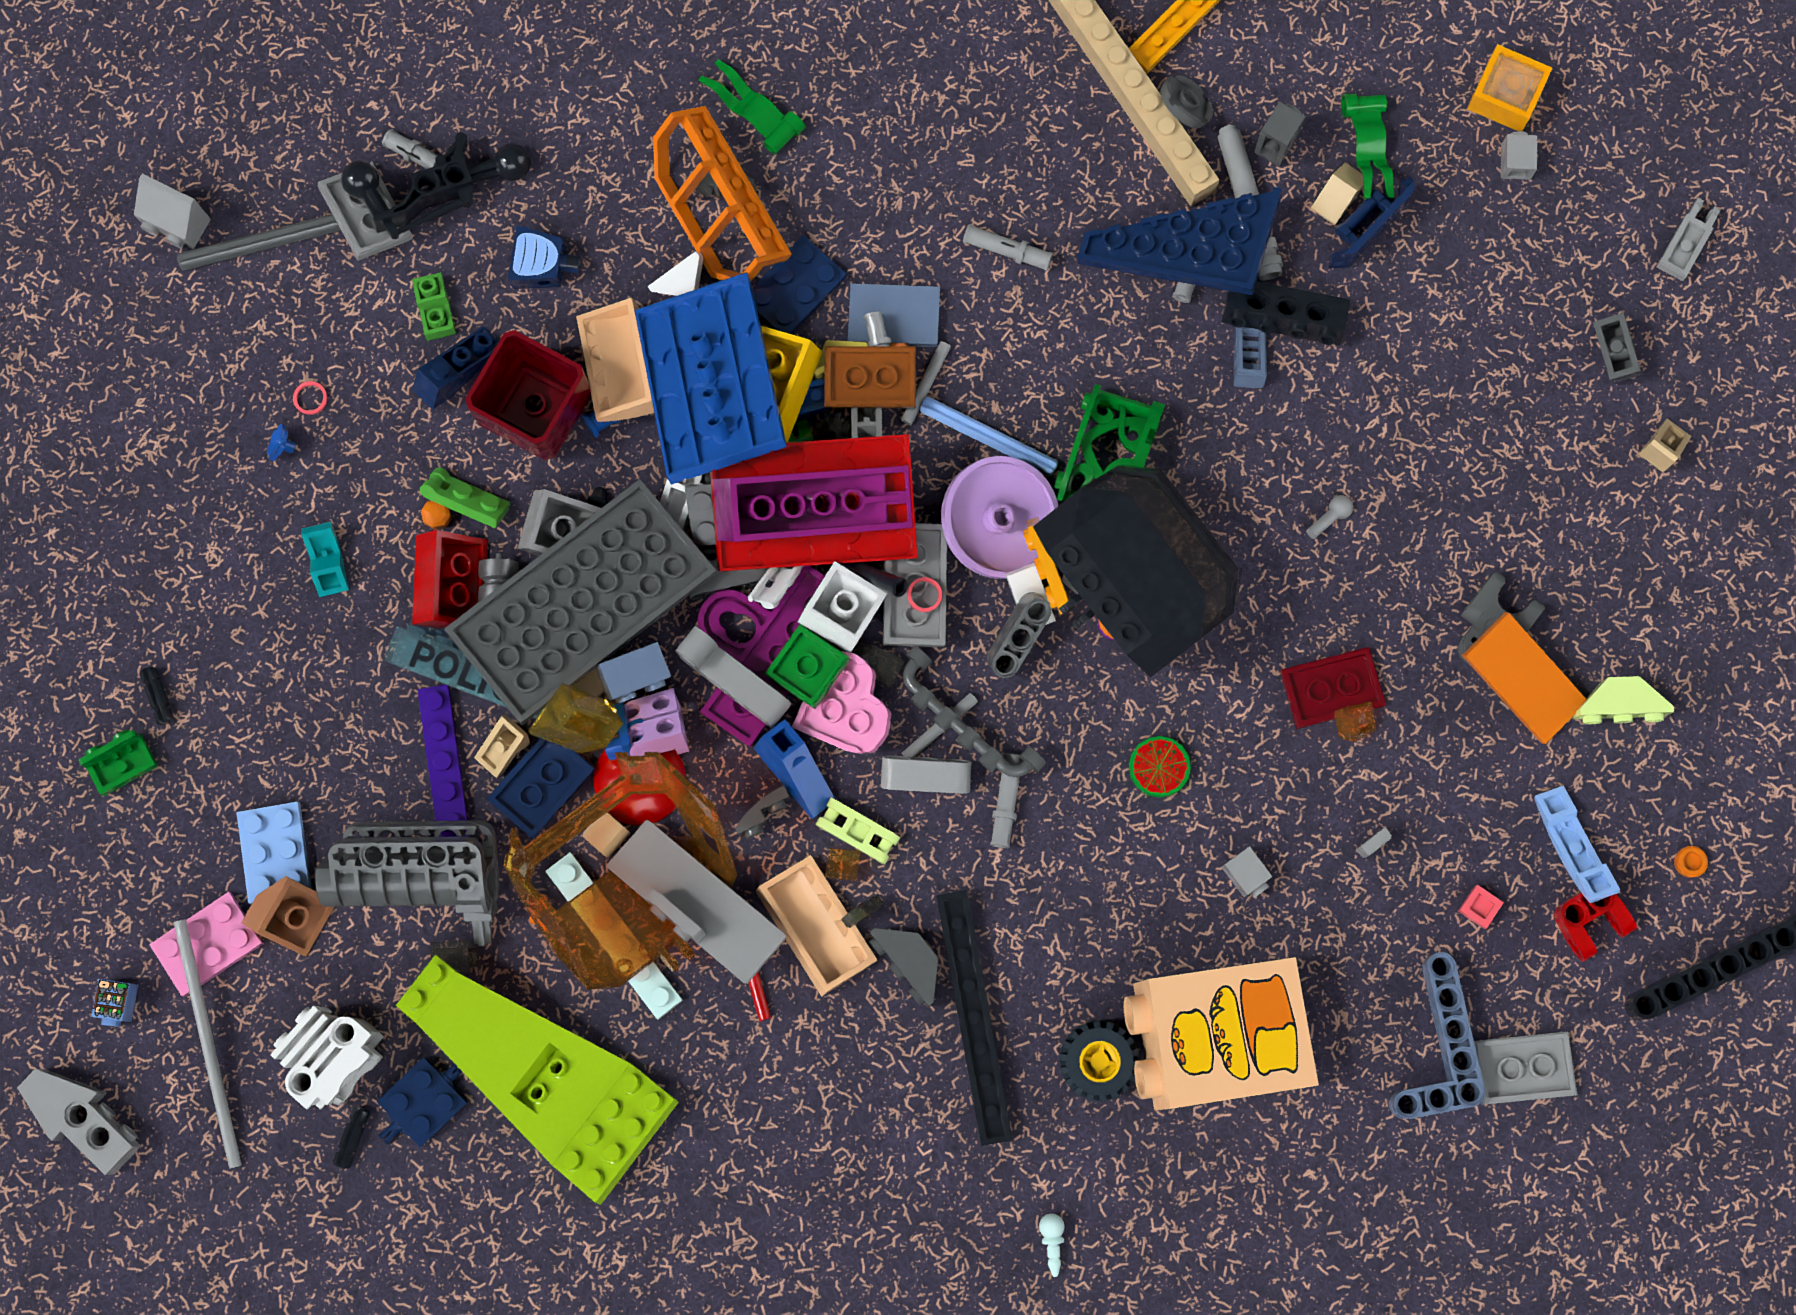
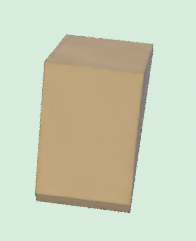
M1345 162L1332 174L1312 205L1311 210L1333 225H1336L1363 189L1362 173Z
M1667 418L1639 455L1664 472L1680 457L1692 436Z

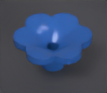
M280 424L271 435L270 444L267 448V454L271 461H275L283 451L291 454L295 449V442L287 440L288 431L286 430V425Z

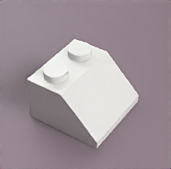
M834 561L804 609L798 623L842 650L851 653L887 593Z

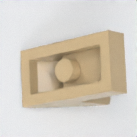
M504 714L500 717L474 758L497 778L505 772L515 755L529 746L528 734Z

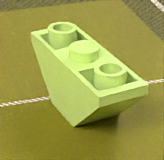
M1640 676L1608 677L1586 698L1587 700L1577 709L1573 720L1583 719V724L1602 723V719L1613 718L1614 723L1633 722V718L1644 717L1645 722L1664 721V717L1674 712V707Z

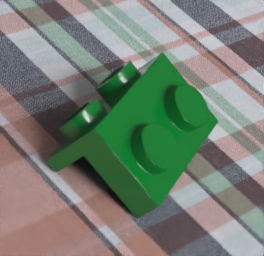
M134 730L121 731L113 736V741L104 746L97 745L88 749L85 752L86 756L78 760L80 765L89 772L101 796L110 794L158 767L142 734Z

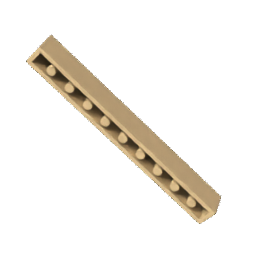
M1049 0L1189 205L1192 207L1215 193L1219 178L1178 119L1167 109L1160 93L1095 0Z

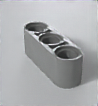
M882 756L880 787L890 790L970 793L972 762L962 759Z

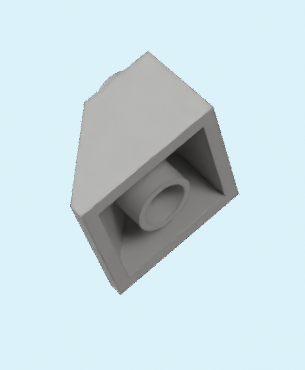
M144 174L140 176L134 216L142 223L140 227L151 235L156 236L159 232L167 236L166 240L178 248L182 249L185 245L194 249L211 220L195 199Z

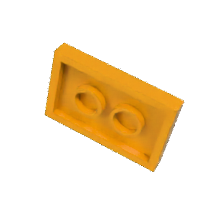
M1038 517L1026 521L1028 529L1023 530V535L1029 551L1036 549L1038 558L1034 559V564L1040 579L1047 578L1049 586L1045 587V592L1052 609L1058 607L1059 610L1062 605L1069 601L1056 564L1047 554L1033 528L1039 522Z

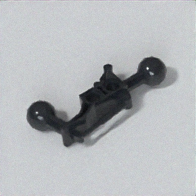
M459 132L455 136V142L446 150L447 152L443 156L438 155L435 158L436 166L411 173L412 187L402 203L390 209L377 190L379 175L370 163L360 160L349 163L343 170L341 183L343 189L350 196L364 201L373 216L377 233L387 231L392 239H398L400 234L427 221L431 222L460 207H471L473 204L474 183L500 176L508 181H519L529 172L531 158L524 147L511 143L500 147L494 159L467 167L463 158L468 146L467 135ZM452 156L451 161L446 162ZM456 176L462 178L457 183L449 181L450 178ZM425 185L434 187L431 191L421 190ZM454 200L433 211L424 214L425 216L411 222L425 208Z

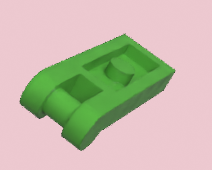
M440 467L435 468L430 474V480H426L420 487V493L425 498L493 528H496L504 518L510 506L509 501L451 477L445 469Z

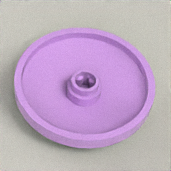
M988 457L965 467L950 483L942 503V529L950 550L964 566L985 577L1006 579V573L1035 563L1034 559L1038 558L1036 549L1029 551L1023 535V530L1028 529L1026 521L1038 517L1040 521L1059 505L1051 485L1036 468L1013 457Z

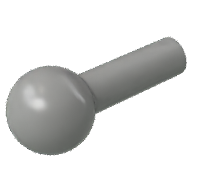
M1344 495L1334 497L1330 501L1329 510L1306 530L1308 536L1315 539L1335 520L1349 517L1353 512V502L1351 499Z

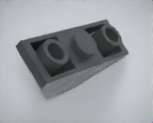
M879 928L871 930L870 934L873 939L869 943L880 957L886 953L893 963L888 967L899 981L906 978L913 988L908 992L920 1006L925 1002L930 1007L934 1004L938 957L921 935L914 932Z

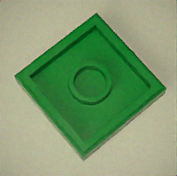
M799 624L767 669L765 675L813 709H816L851 659Z

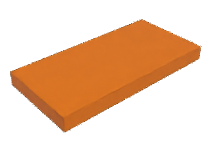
M1504 612L1462 654V657L1542 744H1546L1587 700L1508 612Z

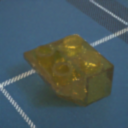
M562 683L529 729V733L575 752L584 753L606 748L623 725V722L612 702Z

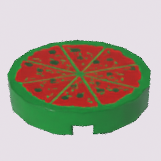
M1157 736L1148 738L1137 745L1130 756L1128 769L1131 781L1143 794L1154 798H1165L1174 795L1182 789L1189 778L1191 766L1189 756L1181 744L1174 739Z

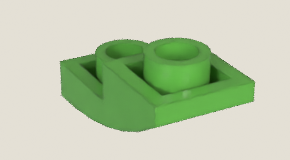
M441 272L412 279L416 303L420 310L424 335L427 341L456 334Z

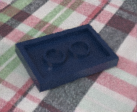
M804 235L790 249L792 255L787 261L776 263L752 288L758 315L773 329L788 334H793L847 278V273Z
M548 729L486 799L535 840L595 772V769Z

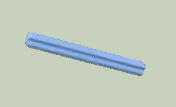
M926 397L920 406L921 413L1010 457L1022 460L1048 476H1052L1057 468L1058 461L931 397Z

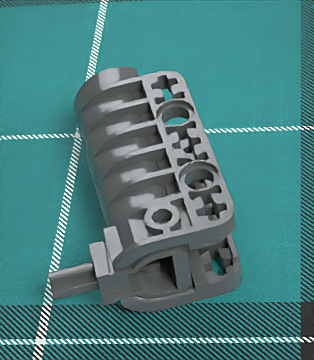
M486 821L355 822L346 829L343 839L334 843L328 855L316 868V891L319 902L323 907L455 906L456 913H463L464 921H472L474 944L485 946V944L493 943L491 921L498 912L499 866L496 833L493 826ZM478 829H481L482 834L488 837L483 842H479L478 837L465 835H474ZM389 830L394 833L395 837H381L380 835L382 831ZM417 830H420L421 835H431L433 833V830H436L435 837L404 836H412ZM443 830H452L457 837H442L441 834ZM356 831H359L360 836H370L375 831L374 837L371 838L351 837Z

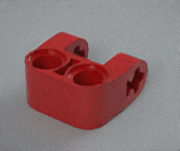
M1580 891L1556 907L1554 912L1555 921L1564 939L1582 962L1598 953L1595 944L1583 927L1593 919L1604 914L1611 927L1622 938L1637 929L1632 915L1617 894L1604 898L1603 905L1599 907L1593 902L1589 903ZM1568 906L1577 911L1578 918L1575 923L1570 922L1565 916Z

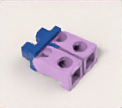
M674 688L629 701L625 705L623 702L614 704L615 713L600 718L605 738L619 734V737L604 741L605 751L609 760L626 757L628 764L631 765L638 763L637 760H646L662 752L676 750L677 754L689 752L682 710Z

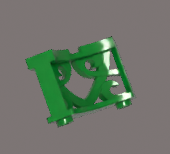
M1095 384L1092 393H1085L1081 409L1085 410L1066 470L1065 472L1059 471L1054 488L1059 489L1057 500H1067L1077 492L1071 489L1072 481L1077 475H1083L1085 478L1084 483L1081 485L1082 488L1092 482L1093 478L1094 480L1118 465L1144 467L1165 404L1153 401L1151 406L1100 390L1101 385ZM1097 407L1107 409V414L1104 416L1099 415ZM1112 411L1120 413L1119 418L1113 419ZM1090 419H1092L1097 426L1086 432ZM1129 427L1128 435L1136 433L1138 438L1134 441L1128 440L1125 436V428ZM1118 429L1121 444L1127 451L1135 454L1134 459H1117L1109 464L1103 472L1095 458L1091 443L1103 434ZM1081 448L1085 463L1075 465ZM1125 476L1108 490L1128 492L1134 499L1141 478Z

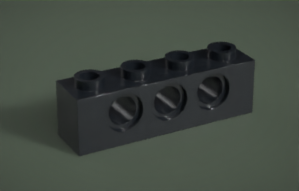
M1257 281L1253 295L1227 291L1221 323L1230 324L1237 328L1248 327L1258 329L1264 333L1288 335L1294 339L1319 341L1325 345H1340L1346 330L1350 299Z

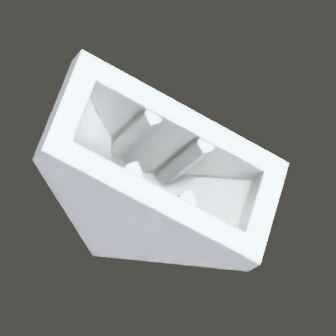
M695 251L650 284L648 288L651 292L674 296L699 289L703 255L701 252Z

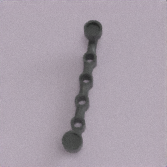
M914 646L906 654L909 661L904 667L903 679L906 687L914 694L910 698L912 703L923 712L927 707L936 714L933 721L945 732L951 727L958 733L959 736L955 740L967 752H970L972 748L976 749L982 755L978 761L988 771L992 773L997 768L1007 776L1020 777L1026 775L1032 769L1039 772L1046 765V761L1029 746L1020 755L1023 760L1021 764H1010L995 748L987 744L975 730L967 726L949 707L942 704L930 690L916 680L915 673L917 669L925 671L932 663V660L917 646Z

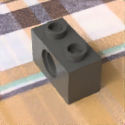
M1279 101L1261 130L1254 153L1280 167L1297 140L1306 116L1302 115L1301 111L1295 106L1285 105Z
M1624 313L1593 322L1611 383L1642 375Z

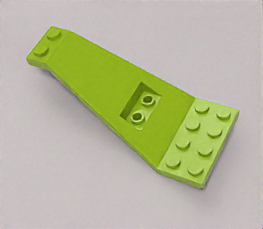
M437 955L432 958L395 1005L435 1042L554 1168L599 1205L603 1203L679 1103L636 1066L461 975ZM562 1064L561 1071L556 1073V1068ZM539 1090H542L541 1097L536 1099V1094Z

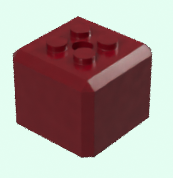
M512 330L502 335L465 399L468 409L481 427L543 460H549L556 457L590 399L591 391L589 381L580 364L520 332ZM533 398H539L543 401V407L537 412L527 410V404Z

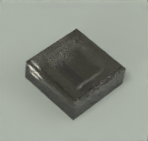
M877 894L856 906L841 920L847 928H851L882 907L883 901Z

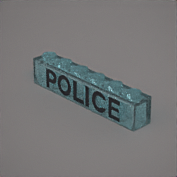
M408 624L407 629L396 627L383 661L506 707L462 651L452 647V640L437 634L434 640L424 636L426 630ZM566 691L533 718L559 727L572 692Z

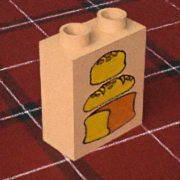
M1296 957L1147 979L1134 983L1135 995L1124 998V1017L1127 1029L1131 1035L1142 1034L1146 1058L1136 1061L1134 1065L1137 1091L1141 1099L1152 1098L1154 1110L1179 1108L1319 1085Z

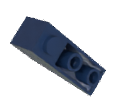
M482 326L418 368L412 390L432 410L453 397L485 366L499 341Z

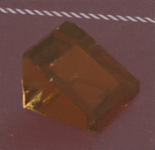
M1365 702L1335 711L1338 736L1341 739L1356 743L1376 730L1372 702Z
M830 848L825 878L857 883L860 851Z

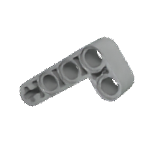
M696 626L693 627L675 650L679 658L770 728H774L792 705L778 691L718 647L717 643L709 635Z

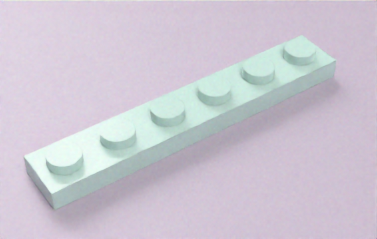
M571 852L545 871L657 1020L683 1001Z

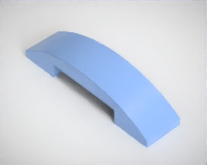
M1564 785L1536 795L1534 799L1549 837L1572 880L1589 903L1620 893V888L1607 864L1601 863L1576 817L1577 809Z

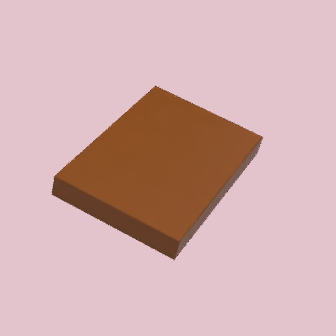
M825 346L824 407L916 408V346Z

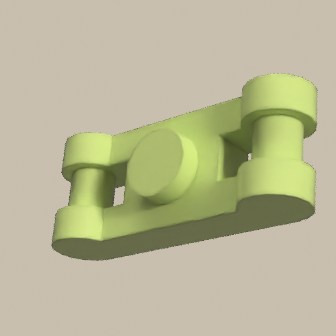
M830 798L826 805L828 809L825 815L819 817L815 825L885 865L889 859L887 854L893 845H897L900 837L841 802ZM839 814L847 818L842 828L834 824ZM874 834L882 838L877 848L869 844Z

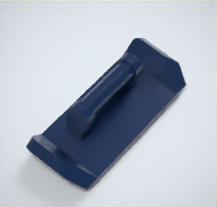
M1412 177L1401 181L1398 187L1399 197L1392 204L1379 191L1373 189L1371 191V198L1366 199L1343 224H1339L1336 227L1335 233L1351 247L1332 254L1329 259V268L1349 267L1406 207L1415 186ZM1375 207L1381 209L1384 213L1360 238L1352 233L1356 226Z

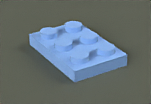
M300 802L236 812L248 904H252L259 893L285 876L312 889Z

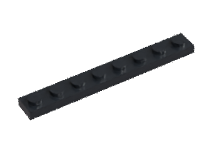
M967 890L936 895L981 1146L1012 1141Z

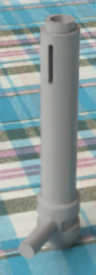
M1235 125L1222 127L1219 130L1218 141L1235 199L1252 193V196L1258 195L1259 192L1240 130L1236 129ZM1271 234L1258 275L1261 281L1271 280L1282 274L1283 262L1281 255H1277L1278 245L1275 237H1272Z

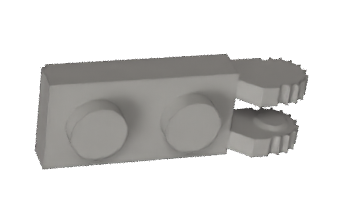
M1700 198L1696 199L1688 214L1682 219L1656 266L1681 281H1684L1711 234L1713 230L1712 225L1721 210L1714 206L1706 216L1705 222L1696 219L1695 217L1700 212L1704 202Z

